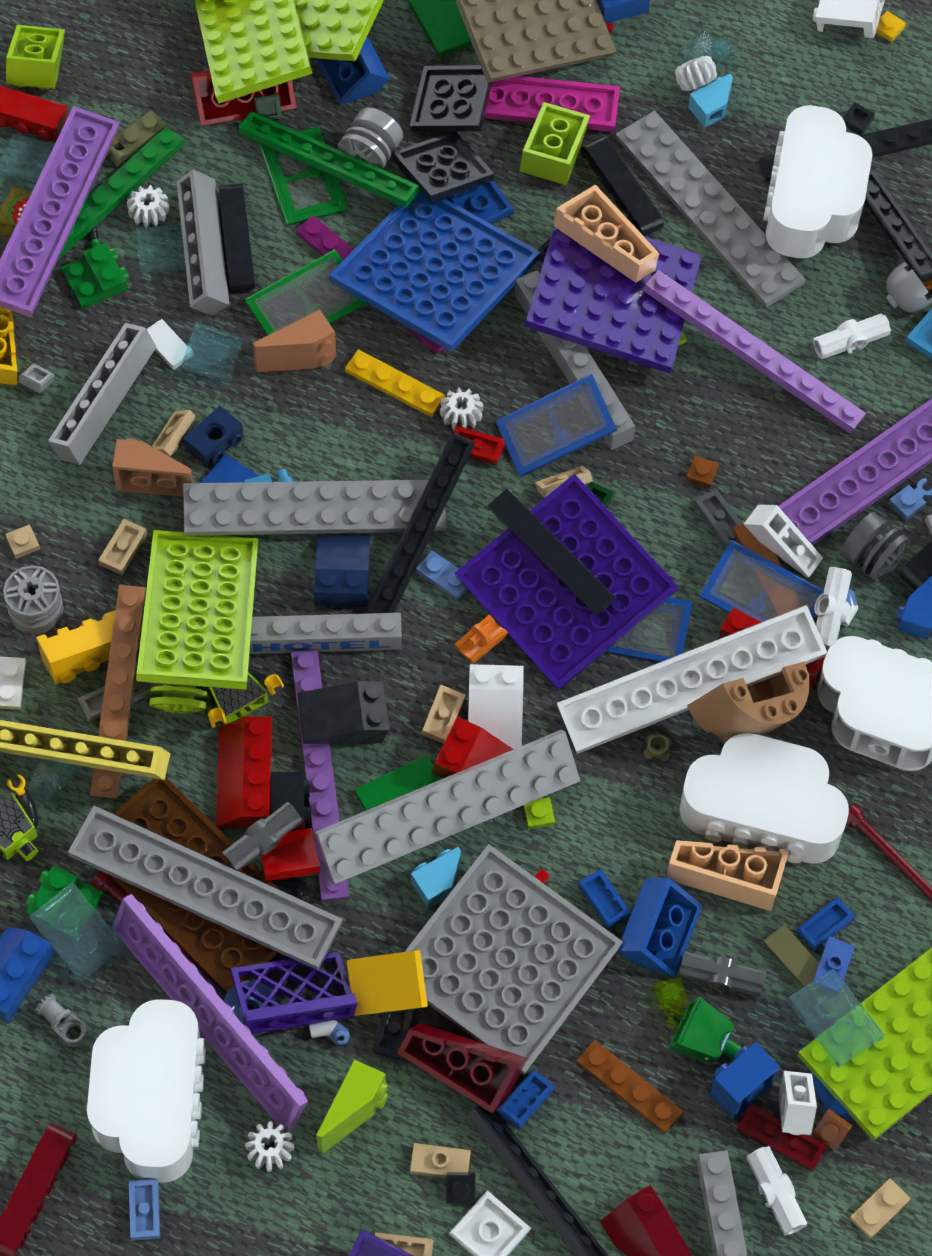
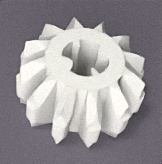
M701 56L678 66L675 70V75L681 90L690 91L711 83V81L716 79L717 72L711 57Z
M151 185L148 189H143L140 186L139 192L132 191L131 198L127 201L129 217L134 219L136 225L143 222L147 228L149 222H152L157 227L158 220L165 222L166 214H169L168 197L166 194H162L160 187L153 190Z
M458 387L457 393L449 390L447 398L441 400L442 407L440 408V415L444 417L445 425L452 424L453 431L456 425L467 428V425L474 429L476 421H481V412L483 411V404L479 401L480 397L478 394L471 395L470 388L466 392H462Z
M271 1121L267 1124L268 1129H264L261 1124H258L256 1126L258 1134L249 1132L248 1138L251 1141L245 1143V1149L251 1151L247 1155L248 1160H256L255 1167L257 1169H260L266 1163L268 1172L272 1171V1164L276 1163L277 1168L282 1169V1160L290 1161L291 1155L289 1152L294 1150V1143L289 1142L292 1139V1134L290 1132L283 1133L284 1126L282 1124L277 1126L276 1129L273 1128V1122ZM274 1142L275 1149L270 1147L268 1150H265L264 1144L270 1145Z

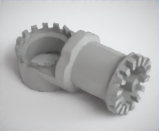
M54 994L45 996V1000L42 999V1003H38L35 1012L39 1016L43 1015L51 1023V1028L62 1038L65 1044L71 1047L83 1044L87 1038V1031L83 1022L69 1009L65 1010L56 1001ZM79 1027L82 1032L77 1039L71 1040L66 1037L68 1029Z

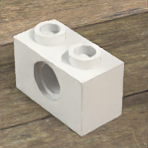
M784 1071L778 1097L782 1132L793 1135H811L817 1109L812 1074Z

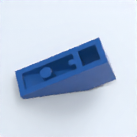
M932 576L908 597L906 606L900 605L896 616V621H900L899 631L929 639L932 631Z

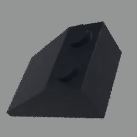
M355 681L299 692L297 695L303 744L382 743L390 731L383 681Z

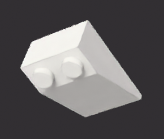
M470 664L468 721L482 727L513 749L521 747L524 666Z

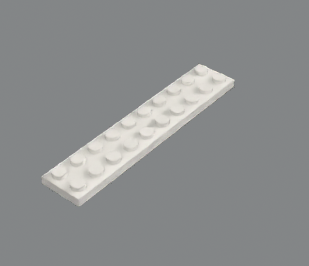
M807 605L558 702L557 706L578 754L688 711V704L723 683L744 678L747 687L782 674L781 668L800 662L808 664L826 656L827 650Z

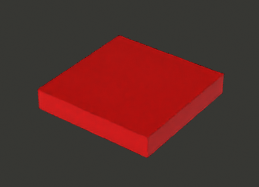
M311 828L287 833L281 838L280 843L274 849L263 856L260 854L265 881L320 873V865Z

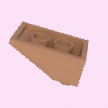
M319 309L254 342L255 369L257 372L314 369L320 365L327 366L336 358L335 331Z
M132 438L125 440L117 439L112 466L117 491L183 497V483H193L192 470L143 441Z

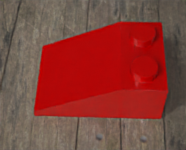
M457 716L431 772L446 778L509 752L513 748L482 727Z

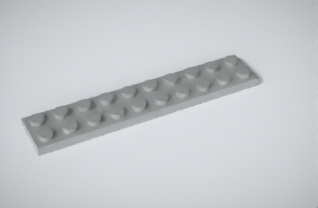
M655 111L616 133V140L765 308L805 284L806 279L784 255L777 253L770 247L766 234Z
M429 480L183 483L184 536L404 532ZM445 509L434 531H446Z
M559 730L316 831L315 834L331 882L334 884L342 882L579 782V774L566 732Z
M96 806L92 807L68 851V856L316 970H319L343 922L342 918Z

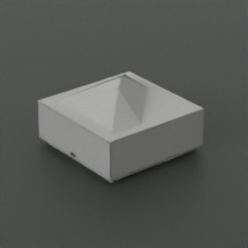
M32 364L19 375L18 382L41 393L53 382L55 375Z

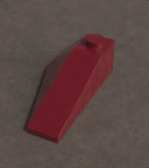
M651 1184L624 1200L600 1221L614 1246L627 1256H692L671 1216Z

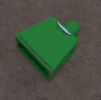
M697 997L689 1002L668 1049L711 1064L718 1060L721 1054L734 1060V1056L741 1049V1045L729 1039L734 1028L733 1023L704 999Z

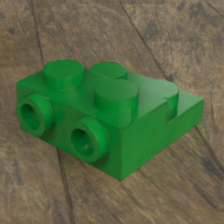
M106 243L84 251L83 258L61 267V272L81 309L128 290L126 281L129 280V275L124 266L119 268L116 263L119 261L114 247L109 249Z
M53 865L50 871L44 870L38 882V885L41 887L37 894L31 893L25 903L28 919L78 941L104 894L103 891H98L96 888L79 881L78 876Z

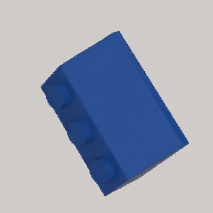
M368 36L356 61L316 58L339 105L375 94L390 80Z
M645 878L621 941L623 943L617 951L636 965L675 978L703 905L670 878Z
M7 927L0 937V1019L7 1023L11 1021L54 955L50 942L28 930Z

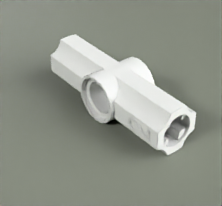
M882 313L859 322L853 319L845 321L836 330L813 339L815 352L818 357L825 359L844 351L853 353L852 350L859 348L861 350L867 343L890 335L889 321L886 315Z
M829 567L824 593L817 598L814 606L815 613L818 615L816 627L826 649H829L837 641L840 625L847 619L850 612V605L846 599L852 573L843 568Z
M770 1147L759 1148L747 1155L746 1159L759 1183L760 1195L764 1194L767 1201L765 1205L768 1209L771 1208L784 1236L791 1235L806 1227L807 1222L795 1199L794 1187L787 1174L782 1173Z

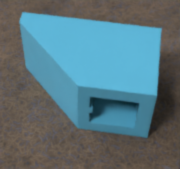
M731 74L718 77L711 84L703 88H697L690 94L688 108L704 128L725 117L733 80Z
M459 847L453 850H444L436 857L437 859L428 864L427 862L421 863L411 873V883L428 909L445 900L454 889L461 861V850Z

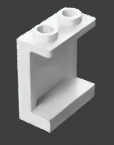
M819 0V7L814 9L813 22L817 23V31L822 32L825 24L860 27L864 29V37L874 38L885 0Z

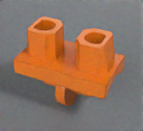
M488 615L480 623L472 626L471 630L458 640L454 647L470 663L474 664L504 639L508 632L499 626L491 615Z

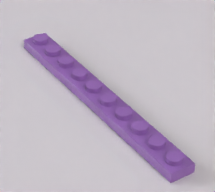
M660 270L645 284L644 292L849 434L854 431L866 414L864 411Z
M318 650L291 652L306 780L310 782L309 804L314 842L320 865L318 876L322 903L349 900L347 879L337 884L331 882L315 834L318 830L340 822L330 744H303L297 697L299 692L322 688Z

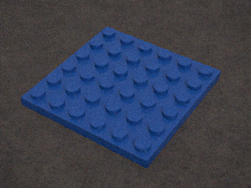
M419 191L407 208L398 205L329 274V282L452 352L516 285V280L524 276L540 259V251L445 198L430 203Z

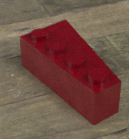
M419 1023L409 1029L397 1052L400 1056L491 1113L498 1110L505 1102L528 1060L526 1057L423 1023Z

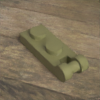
M150 110L115 136L107 155L111 158V162L118 167L144 147L163 128L168 126ZM120 146L123 150L117 151L116 149Z

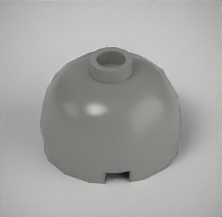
M902 262L890 272L886 280V289L889 293L886 299L894 309L898 306L904 312H919L932 303V297L927 300L925 295L929 293L912 269L909 272L904 269L908 264Z

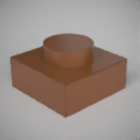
M695 455L686 480L711 488L719 468V463Z
M829 1109L812 1135L836 1151L852 1128V1125Z

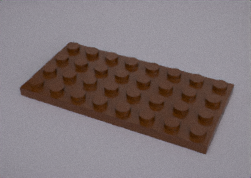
M166 776L165 780L152 779L113 813L120 818L232 868L222 852L233 843ZM252 862L239 871L280 890L271 881H265L264 874ZM111 876L128 896L132 894L138 902L144 905L151 918L162 926L163 931L225 994L234 986L230 974L231 968L272 962L281 954ZM250 975L239 976L240 982L253 979Z

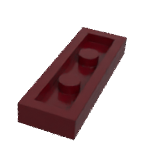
M750 1104L737 1128V1131L765 1147L769 1146L771 1150L811 1172L814 1171L827 1146L810 1135H793L782 1132L780 1119L753 1104Z

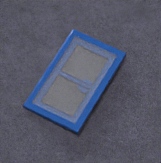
M593 374L496 420L519 477L527 475L617 431Z
M731 540L699 597L729 614L734 607L761 622L807 605L814 620L816 616L814 610L815 602L824 593V590Z
M670 597L606 652L658 663L683 654L692 601Z

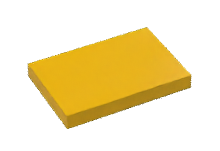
M420 950L347 960L350 989L352 994L355 993L357 1000L354 1016L428 1007Z

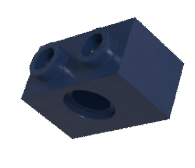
M219 405L184 437L185 450L207 468L212 463L217 464L227 449L231 446L236 447L243 438L242 423ZM213 437H219V438H220V439H218V440H211V438H213Z

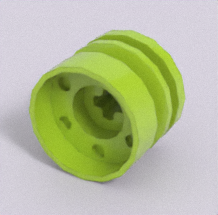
M163 683V686L151 688V694L162 696L150 698L149 705L152 708L175 714L206 711V702L195 699L206 698L207 692L196 688V686Z

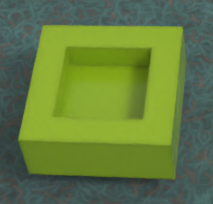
M550 797L537 799L523 805L528 830L555 825Z

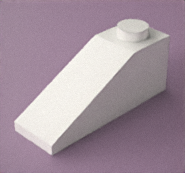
M757 505L744 523L746 528L761 544L805 577H810L823 559L820 553L777 505Z

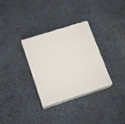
M486 1191L450 1231L449 1235L473 1256H508L529 1233L531 1228L489 1191Z

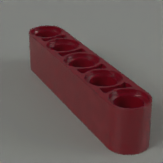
M52 1123L46 1127L0 1217V1256H15L19 1247L23 1248L31 1232L29 1228L32 1222H36L44 1206L42 1202L45 1196L50 1195L57 1181L55 1177L59 1170L62 1171L70 1155L68 1151L71 1145H75L77 1141V1134Z

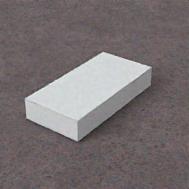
M162 319L147 329L156 345L155 351L173 370L193 357V352Z

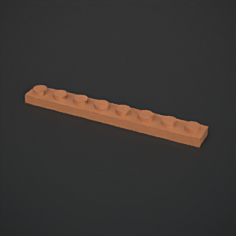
M119 585L98 737L122 741L127 740L146 587ZM94 768L90 796L118 800L122 773Z

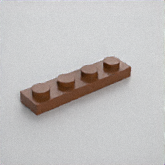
M596 1040L577 1060L579 1066L663 1134L670 1129L683 1113L678 1106Z

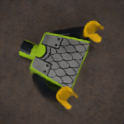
M248 668L246 690L208 687L206 691L207 697L204 698V702H206V711L204 713L209 718L212 728L216 727L215 723L218 721H222L223 725H226L267 704L268 692L266 690L271 695L276 694L274 688L279 686L283 688L284 685L277 674L267 676Z
M17 774L20 779L18 787L14 788L12 782L9 779L7 781L8 787L17 792L16 796L11 793L0 802V857L3 856L9 860L16 853H19L25 861H30L38 853V849L31 843L37 837L36 828L39 825L37 807L28 790H24L25 779Z

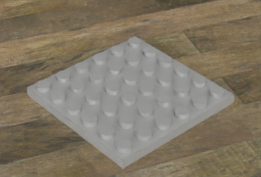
M488 844L405 952L420 950L427 1004L477 1041L528 1058L521 1071L525 1075L615 955L623 941Z

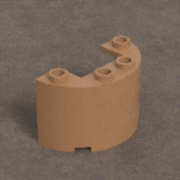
M800 662L781 668L783 673L770 681L753 685L750 688H747L744 678L726 682L691 702L687 707L699 726L705 732H712L718 736L721 742L726 743L731 737L741 733H753L764 736L792 720L802 711L809 693V673L805 662Z

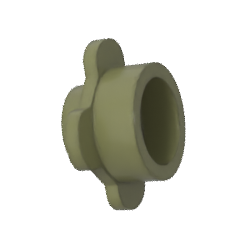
M660 734L648 735L645 739L647 748L643 752L644 757L648 760L656 758L662 762L668 761L670 758L668 750L672 745V740Z

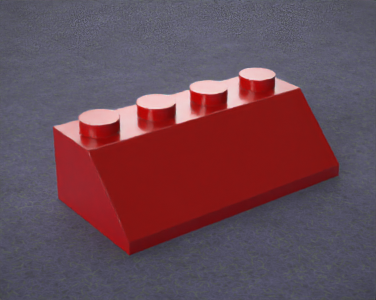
M210 70L190 73L201 126L246 118L251 112L256 113L254 97L278 93L281 111L297 108L292 80L218 104Z
M244 716L219 727L217 828H249L258 820H265L271 815L273 736L271 716Z

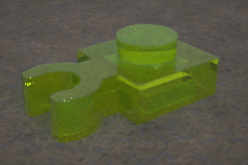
M681 977L653 984L660 1012L669 1011L667 1024L670 1029H674L673 1019L675 1017H683L685 1011L681 1007L688 1006Z

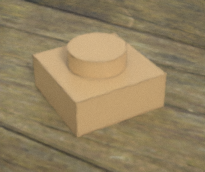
M30 524L5 534L16 559L40 550Z

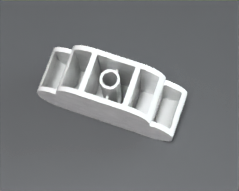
M812 105L799 107L789 115L785 131H780L763 221H768L766 229L768 244L774 251L784 256L794 258L812 257L822 250L825 242L841 243L853 237L858 228L866 197L872 150L865 139L856 134L846 132L843 118L831 109Z
M847 636L835 641L826 654L817 684V695L821 704L827 710L834 713L831 728L837 742L848 750L902 770L915 771L926 767L932 761V662L925 658L910 656L901 649L888 648L872 639L867 640L857 636Z
M741 733L731 737L725 743L720 756L706 755L691 764L684 783L680 803V816L690 830L705 835V838L712 842L723 840L731 842L732 845H738V848L743 849L748 847H764L767 851L788 849L787 861L821 863L827 861L836 853L846 826L849 807L843 793L836 787L827 784L829 768L825 759L818 752L807 747L753 733Z
M152 1000L142 1004L133 1013L129 1026H115L105 1030L95 1041L92 1050L87 1115L92 1126L93 1135L104 1149L123 1153L126 1167L133 1176L140 1180L158 1179V1182H171L180 1178L191 1165L193 1147H199L200 1130H198V1121L195 1120L201 1119L202 1102H200V1093L198 1092H203L204 1075H202V1066L200 1064L205 1065L206 1047H204V1038H200L198 1022L194 1012L186 1004L175 1000Z

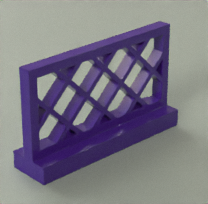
M327 953L322 962L334 961L336 971L333 975L320 968L319 970L313 969L294 959L231 968L230 974L242 1014L243 1024L250 1029L251 1034L311 1025L330 1020L336 1021L353 1018L357 1000L355 993H351L340 953ZM303 966L311 972L306 979H303L293 973L294 969ZM269 971H277L284 975L279 983L265 977ZM315 974L328 981L323 989L309 982ZM250 975L257 980L250 988L240 982L239 976ZM288 978L301 985L296 993L283 987ZM261 982L274 989L268 998L255 991ZM333 983L343 990L344 995L333 996L326 991ZM304 988H307L318 996L315 1000L307 1001L299 995ZM279 992L291 1000L288 1004L279 1005L272 1001V999ZM250 996L264 1003L261 1008L248 1010L246 1002Z

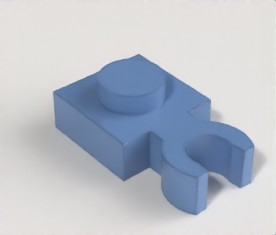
M923 478L918 482L916 489H913L910 485L906 486L890 498L889 504L905 520H908L925 507L926 502L923 499L932 498V489L925 491L922 488L927 483V479Z

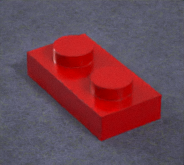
M456 425L454 433L476 443L469 458L498 465L505 446V439Z

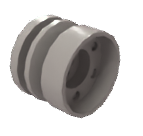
M366 107L359 111L351 127L348 128L340 140L338 147L344 153L383 169L391 154L403 139V131L399 124L386 113L375 108Z
M31 565L21 567L6 580L3 589L9 618L16 628L24 633L40 634L51 630L58 624L62 618L64 607L58 580L51 571L44 567Z

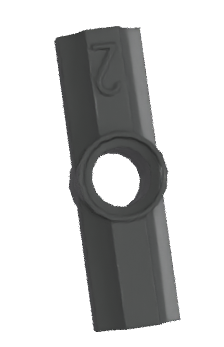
M287 802L265 820L260 819L245 831V835L234 842L222 853L232 868L240 871L260 854L263 856L274 849L280 843L283 836L303 822L302 818L294 807Z
M684 952L678 977L706 983L709 988H721L723 992L734 990L760 997L766 972L737 965L735 960L723 956H716L712 959Z

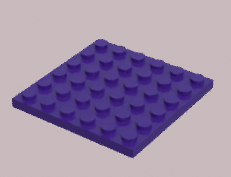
M554 227L524 327L670 374L685 319L644 292L643 289L652 276L660 270L692 292L702 255L645 237L657 250L659 257L655 271L635 283Z
M575 473L533 507L530 512L616 597V601L597 618L509 529L504 531L454 573L455 577L489 615L493 617L498 625L508 632L507 635L558 691L679 590L678 585Z

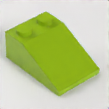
M17 25L6 57V84L14 85L15 87H37L41 90L55 89L65 29Z
M543 102L522 152L520 172L567 185L589 123L590 115Z
M354 1059L316 1135L319 1152H326L371 1118L377 1108L382 1109L389 1095L386 1093L388 1085L386 1084L385 1073Z

